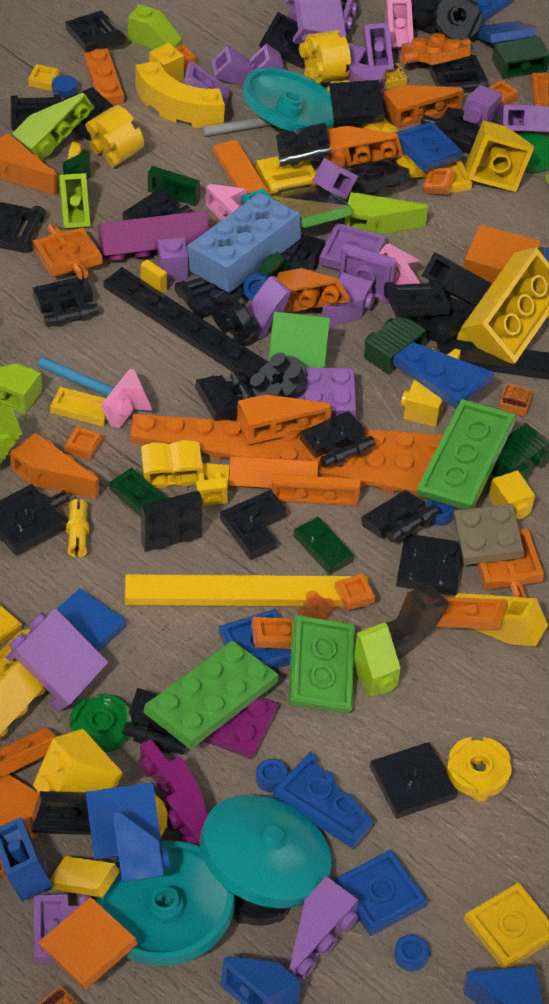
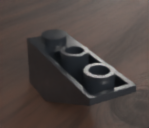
M436 252L432 255L421 275L428 280H439L444 289L475 306L478 305L493 284Z

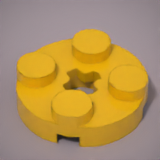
M472 737L464 738L457 742L449 753L446 775L460 792L471 796L476 801H485L490 796L497 795L503 791L508 785L512 771L511 758L506 748L491 738L483 737L482 740H472ZM472 764H485V771H476L473 769L474 766Z

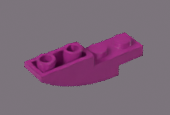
M150 739L140 745L139 767L146 777H152L160 796L165 800V808L168 813V827L173 831H178L182 837V842L200 847V833L207 818V812L198 784L181 756L169 762Z

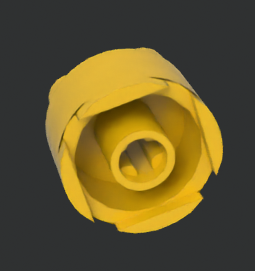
M340 30L309 34L305 38L304 43H300L299 52L301 57L304 58L306 67L304 75L319 84L347 79L349 72H346V65L351 64V56L346 38L339 36Z
M120 105L107 109L85 124L87 131L91 134L90 148L96 155L101 153L105 156L106 162L112 168L144 147V138L140 128L135 129L131 121L134 118Z

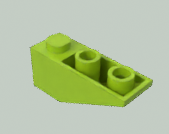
M81 93L30 115L12 134L31 153L36 154L43 161L89 115L94 107L87 96Z
M355 192L350 193L348 204L351 206L352 215L345 217L344 225L377 234H387L426 226L429 206L427 204Z

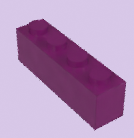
M206 211L106 222L97 225L102 257L108 256L109 261L125 259L124 254L135 253V258L151 256V251L157 250V240L184 238L187 246L209 230Z

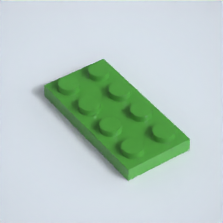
M461 399L416 489L417 495L464 510L474 509L516 421L515 414Z
M232 640L147 702L144 707V713L185 746L192 749L277 684L279 675Z

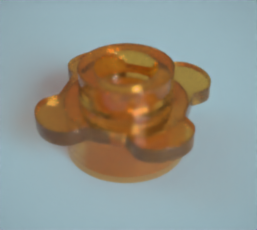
M311 590L306 593V599L303 606L299 607L298 614L300 616L326 620V615L334 608V602L330 598L324 599L320 597L316 591ZM315 605L319 607L318 611L313 610Z

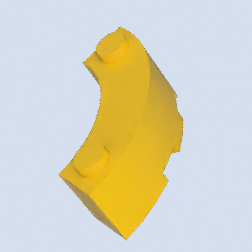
M160 62L135 64V87L137 93L147 107L152 106L159 111V116L174 123H177L178 120L192 123L194 128L224 123L225 104L219 88L206 89L183 84L172 78L163 69Z

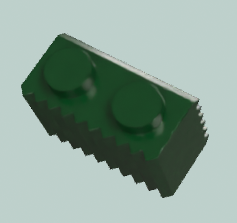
M541 36L494 44L492 61L501 77L509 79L510 77H519L524 74L532 75V73L546 72L549 64V52Z
M390 318L381 330H378L377 333H370L366 338L364 358L373 363L374 366L377 365L378 369L381 368L386 374H390L397 368L393 364L394 356L412 342L425 346L427 330L410 318Z
M525 422L524 425H521L520 428L509 434L491 473L499 477L518 470L525 480L532 469L537 466L541 468L549 461V440Z

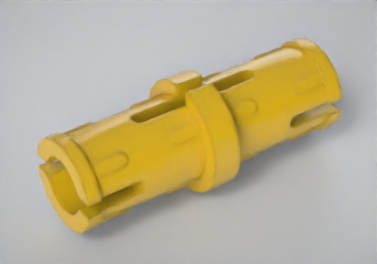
M77 499L69 502L68 506L69 521L66 523V533L69 535L67 553L75 558V548L77 547L78 558H81L87 553L86 536L89 534V523L87 522L88 504L80 499V509H77Z

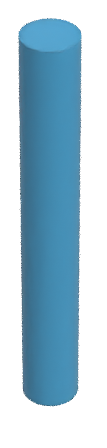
M41 357L38 362V367L104 396H108L114 389L110 385L45 357Z

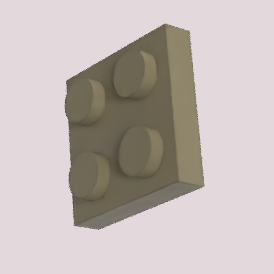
M513 504L454 511V522L463 565L523 558L524 550Z

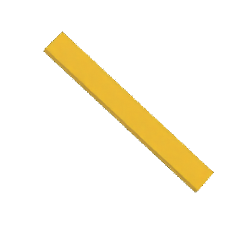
M125 574V605L344 607L335 590V581L353 576Z

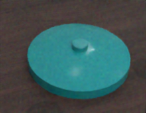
M260 68L247 75L242 87L243 98L257 115L269 123L288 131L325 122L328 129L336 126L333 123L330 93L316 81L302 74L281 68Z
M241 795L228 798L217 804L210 811L201 829L199 839L200 850L207 868L230 892L251 903L270 908H291L303 905L305 898L311 895L315 887L330 874L331 854L320 830L298 810L279 800L259 795Z
M161 841V847L168 849L170 868L164 869L165 877L123 883L119 860L115 863L120 872L103 898L97 897V903L136 938L137 945L125 957L153 966H169L184 963L210 950L227 931L234 914V893L225 888L212 875L203 860L200 847L182 841Z

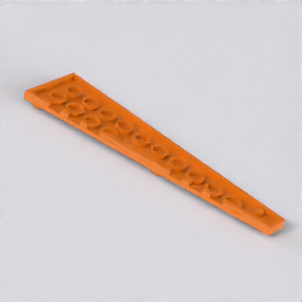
M133 414L130 443L146 445L153 442L172 444L181 440L199 442L201 453L208 454L211 459L221 460L222 457L241 456L318 461L317 477L361 479L360 488L374 486L381 488L382 492L394 494V491L403 492L406 490L422 499V497L417 495L416 489L444 434L365 429L362 439L372 436L375 440V446L367 449V453L363 455H353L345 459V462L338 466L331 465L326 468L321 464L320 458L322 456L314 458L301 442L300 433L248 445L238 421L233 420L214 421V419Z

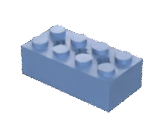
M259 192L187 245L189 271L230 293L242 284L249 275L256 273L267 256L275 254L277 251L281 254L301 239L300 213Z

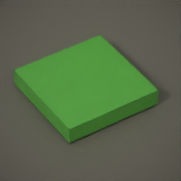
M274 312L269 361L276 353H284L286 356L298 358L305 367L325 368L330 317Z

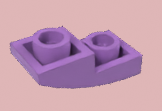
M270 276L246 310L258 325V331L253 334L257 339L266 338L274 312L284 311L291 293L275 276Z

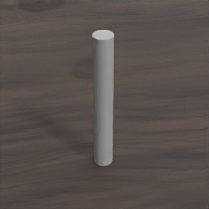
M261 117L204 126L202 127L203 136L206 137L271 126L273 124Z

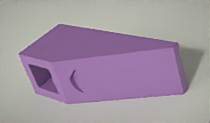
M502 105L499 110V125L506 126L515 133H549V106Z
M327 876L304 901L289 970L298 980L300 978L304 980L311 974L316 965L315 961L320 955H328L334 948L339 934L343 930L348 932L358 919L356 914L358 899Z

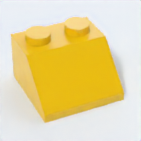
M483 120L466 162L467 179L516 192L534 146L508 127Z
M80 729L53 738L33 786L38 792L84 793L86 791L117 787L123 772L86 731Z

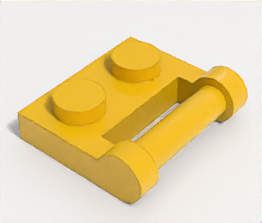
M279 156L256 160L257 172L271 195L277 194L281 190L306 185H317L312 181L317 171L314 170L310 160L299 162V165L293 167L291 165L281 167Z

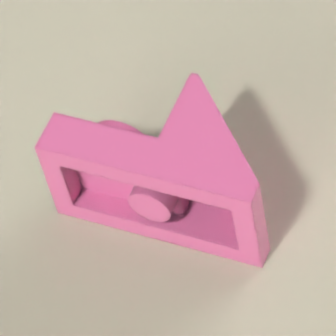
M386 0L385 23H389L392 49H401L402 44L411 42L413 39L411 0Z
M209 184L206 186V206L220 220H223L242 206L241 196L246 195L247 190L238 187Z
M390 243L386 244L379 254L396 259L393 277L395 285L419 284L420 281L413 270L420 264V260Z
M134 369L127 371L101 404L110 426L117 428L123 425L134 409L152 410Z

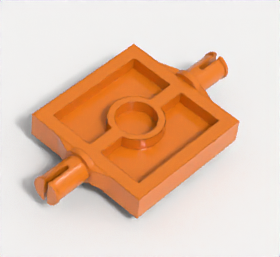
M441 33L431 34L429 38H413L411 42L402 44L400 61L402 64L420 61L435 65L470 56L471 41L468 38L464 40L449 39L445 37V34Z
M50 223L47 226V231L50 235L33 240V248L51 277L62 276L74 271L77 277L83 280L82 276L84 279L88 276L86 269L102 264V254L83 227L61 231L56 223H53V226Z
M528 528L519 529L524 550L523 558L476 564L484 590L506 587L511 588L513 597L527 598L523 585L543 582L544 572Z

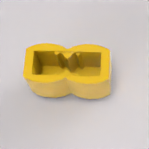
M181 440L172 444L153 442L141 446L143 478L155 488H164L173 484L192 486L196 485V481H199V474L203 473L199 442Z

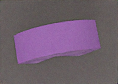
M348 43L351 64L346 65V72H349V76L345 80L351 82L379 80L382 94L386 70L365 65L366 48Z
M265 44L250 59L227 45L211 60L214 77L233 84H244L247 75L256 69H284L280 52L268 44Z

